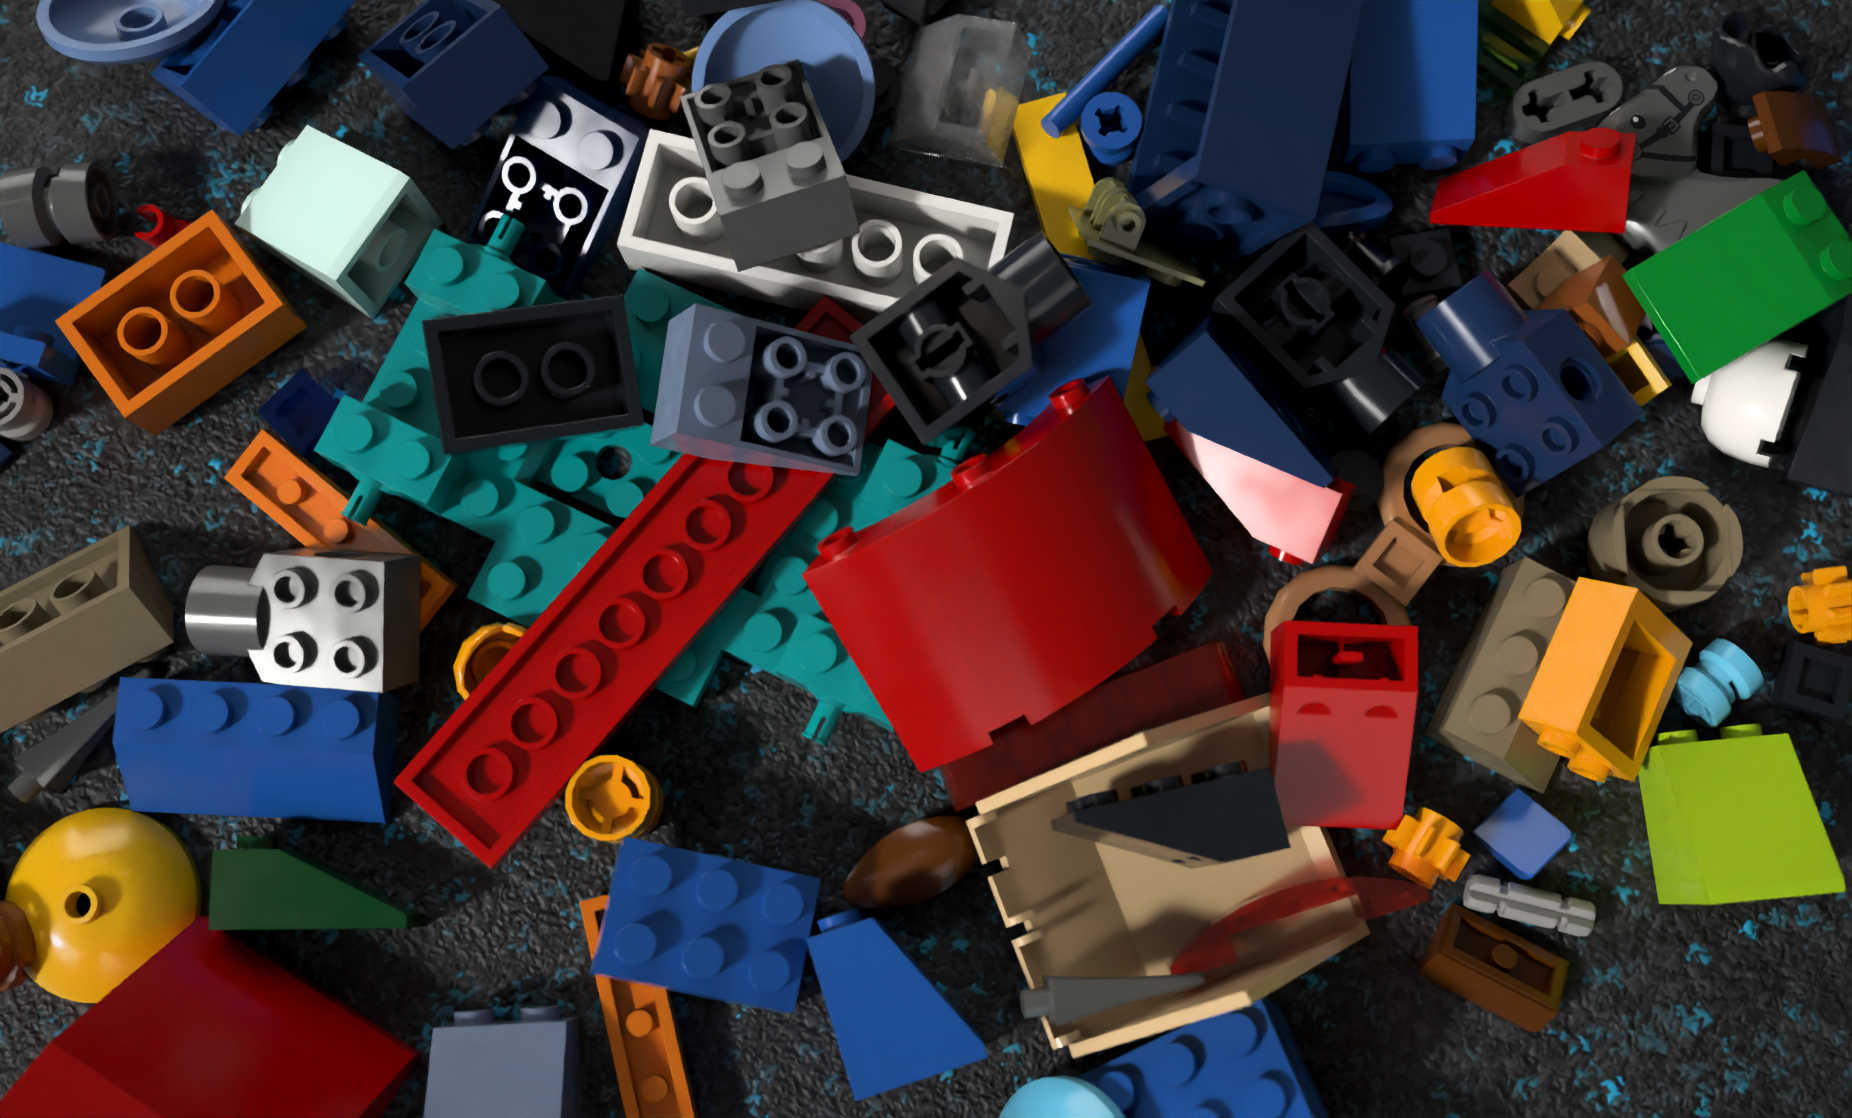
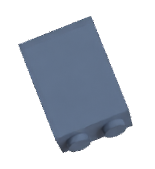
M560 1006L520 1008V1020L495 1021V1009L454 1012V1024L433 1028L424 1118H581L579 1017L560 1018Z

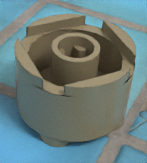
M1682 476L1655 478L1617 498L1596 514L1589 530L1586 544L1589 570L1594 580L1638 588L1663 614L1672 613L1708 599L1722 588L1729 577L1734 575L1740 565L1743 553V536L1739 520L1728 504L1722 505L1715 496L1708 492L1711 488L1700 481ZM1660 547H1666L1668 555L1664 549H1661Z

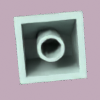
M306 125L297 139L289 141L283 147L278 156L276 168L262 187L253 190L247 196L241 208V215L234 224L256 245L374 319L421 254L433 230H438L443 221L409 176Z

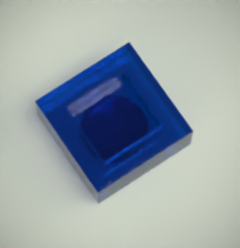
M302 368L257 412L300 455L308 459L315 452L314 448L339 402Z

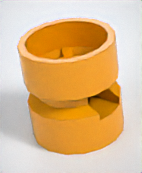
M1472 447L1449 448L1439 451L1426 459L1415 471L1411 482L1412 496L1422 517L1428 523L1429 531L1440 554L1447 562L1459 567L1485 565L1505 555L1516 544L1521 533V519L1509 496L1503 490L1502 483L1483 452Z
M600 755L584 762L571 776L565 791V808L572 824L583 835L598 841L621 843L624 837L634 839L645 837L658 824L663 811V791L658 779L646 767L617 755Z

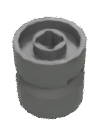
M89 161L60 164L57 174L45 166L10 168L1 175L0 216L9 238L18 248L59 246L65 241V238L73 244L107 242L116 236L119 227L118 199L113 181L101 163Z

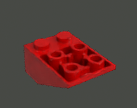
M1285 620L1271 631L1269 767L1285 825L1397 830L1403 816L1418 696V626Z

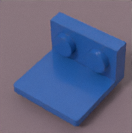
M0 242V367L72 387L82 358L55 320L109 283L110 274L100 267Z

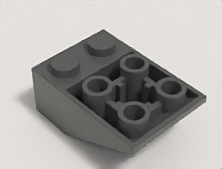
M799 59L784 64L769 65L758 72L721 84H710L699 91L680 96L738 272L860 233L846 174Z

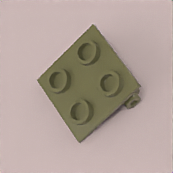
M1107 177L1098 181L1091 191L1084 210L1069 205L1067 211L1079 230L1078 234L1090 246L1088 252L1094 257L1116 266H1123L1126 259L1147 266L1146 274L1170 286L1180 287L1183 280L1202 287L1204 286L1206 281L1183 250L1142 236L1146 224L1145 214L1121 180Z

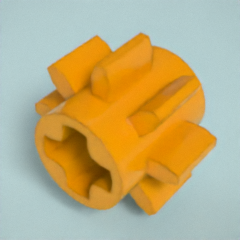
M1846 566L1816 568L1813 572L1802 573L1801 580L1803 585L1792 587L1788 594V613L1793 627L1799 633L1814 632V643L1816 646L1847 643L1848 640H1852V579H1847Z
M1424 807L1419 808L1414 818L1405 814L1397 830H1387L1382 839L1384 843L1393 847L1392 851L1394 853L1388 865L1404 877L1428 889L1433 888L1438 877L1444 881L1449 879L1456 882L1471 856L1460 849L1459 841L1464 831L1451 820Z

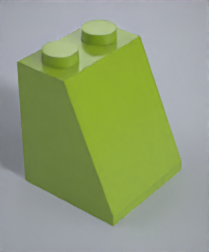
M1746 724L1719 728L1721 740L1698 742L1697 730L1656 734L1657 746L1648 748L1638 775L1659 904L1712 905L1846 892L1844 877L1788 733L1762 735L1761 724Z

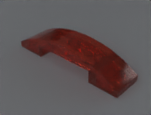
M1324 877L1292 883L1253 896L1215 917L1191 936L1178 949L1166 966L1170 975L1188 972L1203 973L1237 962L1238 960L1229 935L1344 898H1350L1356 918L1362 920H1370L1429 901L1431 898L1425 886L1379 877Z

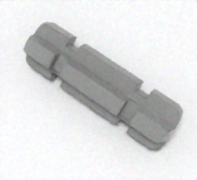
M1473 874L1468 877L1463 893V904L1468 909L1492 914L1496 910L1497 915L1500 917L1548 929H1554L1557 926L1558 931L1576 936H1589L1594 927L1596 908L1589 901L1573 897H1564L1562 900L1560 894L1513 882H1504L1501 885L1500 879L1481 874Z

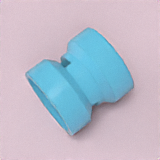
M1717 638L1699 653L1698 664L1693 667L1684 666L1671 696L1679 707L1696 722L1705 727L1714 728L1731 714V704L1736 699L1746 700L1763 686L1764 678L1755 662L1743 650L1725 639Z

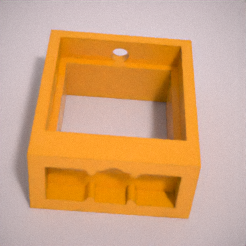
M1579 577L1518 718L1540 735L1537 743L1541 747L1560 756L1567 757L1569 759L1567 767L1576 774L1597 782H1605L1608 775L1634 782L1693 642L1638 588Z

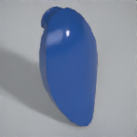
M1326 171L1316 217L1312 222L1329 239L1343 238L1355 228L1362 227L1369 232L1387 223L1392 212L1393 203L1383 190L1364 179L1343 172Z

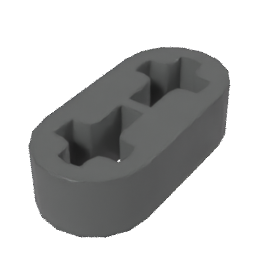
M1590 61L1530 81L1519 88L1506 106L1504 113L1505 126L1513 137L1521 142L1532 144L1594 124L1605 118L1621 98L1623 90L1621 77L1608 64ZM1584 84L1589 90L1599 88L1602 92V96L1597 102L1592 95L1572 100V97L1577 94ZM1529 102L1534 109L1554 105L1541 122L1536 115L1526 117L1523 113Z

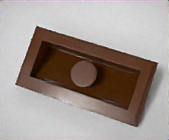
M1451 902L1447 906L1422 960L1419 974L1494 1014L1535 1033L1539 1032L1559 1013L1570 961Z

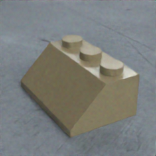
M130 525L0 592V733L21 722L28 724L40 719L50 711L53 705L78 692L88 693L102 686L114 673L135 662L145 663L151 661L163 653L168 645L174 643L173 608L137 533Z
M1523 557L1502 570L1424 736L1538 794L1544 793L1560 759V755L1541 747L1537 743L1540 735L1521 721L1518 716L1576 585V581L1527 557Z

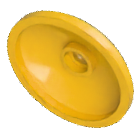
M94 808L74 813L55 822L33 840L18 860L12 872L5 900L14 902L21 908L31 925L35 940L34 961L25 962L23 968L28 976L39 986L61 998L82 1003H97L200 917L202 895L198 870L191 853L184 842L168 826L147 814L129 809ZM83 893H86L91 901L90 910L85 916H81L76 908L77 900Z

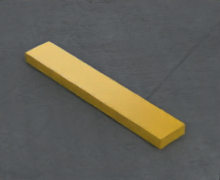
M1066 92L1008 107L1007 117L1043 233L1059 252L1100 260L1088 252L1090 246L1079 236V230L1067 211L1069 205L1084 210L1094 187V181L1076 123L1074 121L1058 138L1049 136L1041 126V120L1067 95ZM1139 331L1123 403L1141 437L1146 442L1167 436L1168 434L1163 429L1166 421L1155 411L1146 397V394L1151 391L1150 387L1145 383L1151 365Z

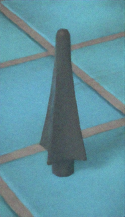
M146 667L132 678L154 679L156 672L153 668ZM119 689L50 737L14 758L26 770L8 786L10 792L25 804H28L46 788H50L61 795L83 762L115 723Z
M1201 972L1140 977L1043 976L1044 988L1020 992L1021 1007L1024 1018L1049 1015V1024L1055 1023L1056 1026H1060L1142 999L1200 988L1206 984V977Z

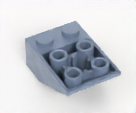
M695 303L668 322L650 446L713 460L857 476L860 473L873 370L853 344Z

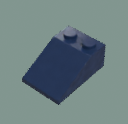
M1212 313L1207 315L1154 360L1145 381L1151 389L1146 394V397L1155 411L1167 423L1171 424L1177 419L1190 433L1321 488H1325L1334 481L1331 451Z

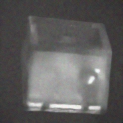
M956 14L917 29L901 85V94L895 108L886 142L888 147L1003 167L1032 54L1016 22Z

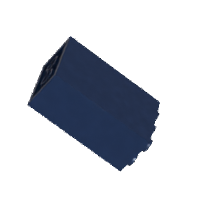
M1363 0L1171 1L1127 185V190L1132 194L1146 217L1142 236L1220 265L1228 266L1315 219Z

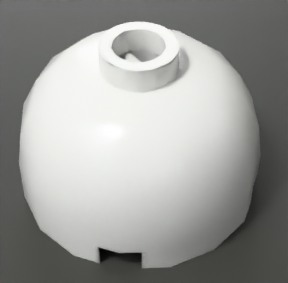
M1774 338L1696 382L1691 402L1703 405L1701 427L1709 442L1728 456L1768 468L1774 455L1761 452L1765 441L1774 443L1775 440H1780L1802 374L1801 372L1789 370L1792 356L1806 358L1809 345Z

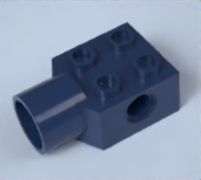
M1491 268L1479 274L1415 322L1450 368L1441 398L1517 498L1604 448L1645 413L1566 309L1522 310Z

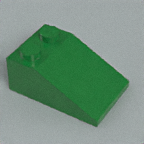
M1803 170L1757 194L1625 272L1622 277L1691 383L1694 384L1851 295L1852 240L1825 201L1823 195L1818 191L1806 171Z

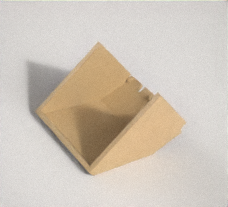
M1270 692L1139 733L975 802L980 815L967 820L966 824L982 865L999 859L1004 870L987 877L1006 928L1023 922L1027 930V934L1011 941L1029 989L1043 987V976L1140 977L1201 972L1206 977V984L1200 988L1142 999L1060 1026H1056L1055 1023L1049 1024V1015L1040 1016L1052 1049L1068 1045L1072 1057L1076 1058L1251 1005L1370 934L1326 827L1285 825L1291 848L1194 869L1053 831L1051 820L1068 814L1065 803L1077 800L1078 797L1117 789L1119 801L1130 799L1128 789L1140 786L1144 782L1181 774L1185 787L1192 785L1190 774L1239 760L1246 761L1248 772L1268 768Z

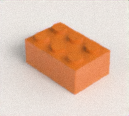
M213 210L207 212L55 320L124 418L155 436L308 327L241 236Z

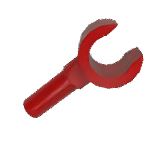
M147 204L139 207L136 210V214L148 221L157 222V226L149 233L136 232L134 235L157 249L193 222L177 220L155 205Z

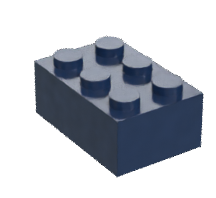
M425 0L358 56L403 112L452 150L460 143L461 145H468L483 136L491 126L489 118L507 103L514 105L529 97L539 85L537 78L550 68L503 6L492 0Z

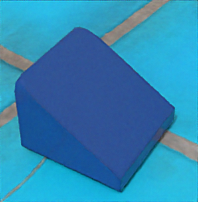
M1519 788L1514 789L1471 831L1479 842L1516 880L1531 879L1574 837V834L1561 821Z

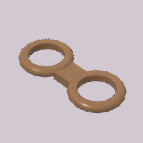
M1438 422L1409 432L1390 448L1381 466L1384 476L1383 491L1376 501L1385 527L1354 566L1326 564L1301 572L1277 592L1265 616L1263 647L1269 665L1271 631L1285 620L1292 621L1299 606L1310 596L1328 590L1349 592L1367 601L1380 616L1382 625L1412 626L1405 607L1438 565L1459 566L1451 564L1444 559L1432 535L1424 531L1410 516L1404 500V478L1412 462L1423 453L1440 448L1449 449L1453 447H1472L1481 451L1462 424ZM1494 468L1502 483L1503 490L1509 496L1520 519H1522L1524 515L1525 494L1517 498Z

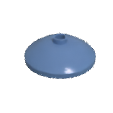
M40 0L36 19L46 42L64 55L93 64H136L167 56L196 39L213 23L225 0Z
M783 0L726 12L711 27L698 50L692 73V92L699 91L710 84H721L758 72L769 65L784 64L799 59L837 155L842 163L862 140L870 124L875 106L876 83L874 69L866 46L856 30L842 15L817 0Z

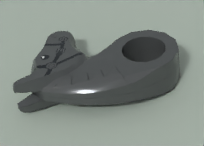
M1679 65L1668 71L1638 95L1614 110L1596 127L1614 129L1619 133H1636L1625 233L1613 234L1642 262L1757 194L1784 181L1772 178L1721 177L1698 170L1697 135L1700 123L1712 111L1719 96L1717 82L1707 70L1699 66Z

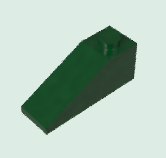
M237 837L236 850H213L208 930L424 927L425 914L302 851L278 849V837Z

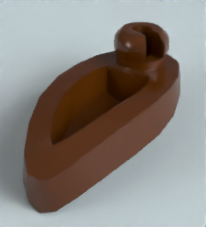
M938 816L918 820L896 829L874 845L850 872L844 885L845 898L850 904L863 908H890L930 899L950 888L968 872L979 857L966 824L967 819L960 816Z

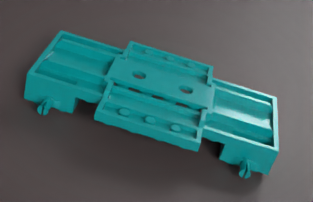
M503 214L486 246L467 244L439 230H433L405 281L408 288L418 298L416 304L363 401L360 402L345 394L343 395L314 451L336 467L352 474L359 480L344 511L341 512V515L366 527L382 494L385 493L387 495L399 496L495 542L466 598L530 628L616 530V528L536 491L535 488L538 482L623 522L684 453L650 446L653 426L644 422L645 425L635 430L450 457L443 456L422 331V320L568 302L557 297L546 280L518 268L509 259L526 227L513 218L511 220L509 216ZM638 268L624 295L641 405L642 408L655 414L669 320L695 303L735 314L738 313ZM968 428L956 450L955 448L963 433L943 446L939 456L920 454L890 439L887 440L884 448L868 441L862 450L859 475L840 474L749 578L748 582L755 584L752 593L741 588L654 689L691 707L697 708L725 652L811 693L819 700L805 731L802 733V736L813 741L823 719H826L815 740L817 744L824 747L828 746L827 743L842 712L858 715L895 733L894 728L802 574L820 554L817 546L827 536L849 526L855 532L864 529L902 510L952 481L951 471L965 461L978 435ZM611 447L624 448L631 454V468L620 479H606L598 471L597 463L600 455Z

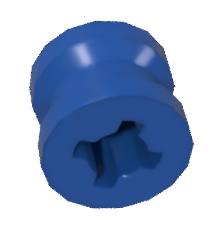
M1105 92L1094 96L1086 104L1081 115V126L1078 133L1086 159L1090 163L1100 167H1116L1124 164L1132 157L1142 127V115L1137 104L1130 97L1118 92ZM1114 120L1111 125H1100V122Z

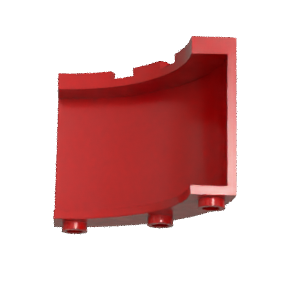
M1110 376L1086 384L1083 378H1077L1058 387L1048 396L1051 401L1049 405L1031 423L988 457L986 454H980L955 467L950 473L952 481L913 504L864 529L855 532L849 526L827 536L817 546L820 554L802 574L920 773L953 762L993 745L994 738L990 733L991 731L1023 715L1026 716L1030 725H1033L1099 685L1158 638L1152 626L1166 615L1168 611L1172 616L1182 615L1202 591L1213 573Z

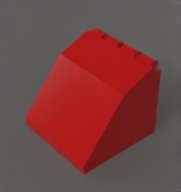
M209 915L196 919L55 1037L1 1098L0 1118H381L422 1053L234 930H208Z

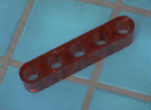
M1218 640L1094 687L1073 702L1033 725H1030L1026 716L1023 715L991 731L990 733L994 738L993 745L953 762L938 766L955 812H960L975 807V802L1139 733L1246 700L1247 696L1224 641Z

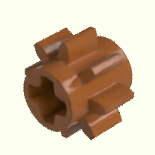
M661 43L648 44L646 51L643 49L639 50L638 56L628 54L619 81L628 85L625 93L629 95V105L638 113L656 120H668L672 112L679 114L681 107H683L680 96L692 93V78L690 77L693 71L689 68L691 64L690 59L681 51Z

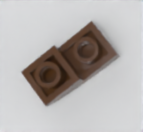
M1764 91L1752 96L1757 116L1748 119V126L1753 143L1759 154L1768 151L1769 155L1781 167L1808 158L1817 170L1843 161L1827 106L1821 100L1807 94L1788 91Z

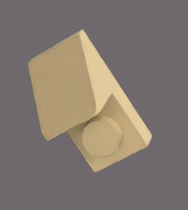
M1564 230L1542 254L1505 288L1522 310H1533L1569 277L1611 254L1622 264L1632 252L1613 233Z

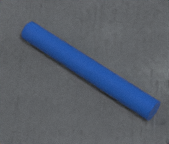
M1155 5L1041 120V126L1049 136L1058 138L1082 114L1086 104L1094 96L1102 94L1165 30L1169 10L1163 5Z

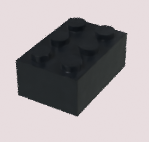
M624 295L422 320V331L444 457L635 430L645 425Z

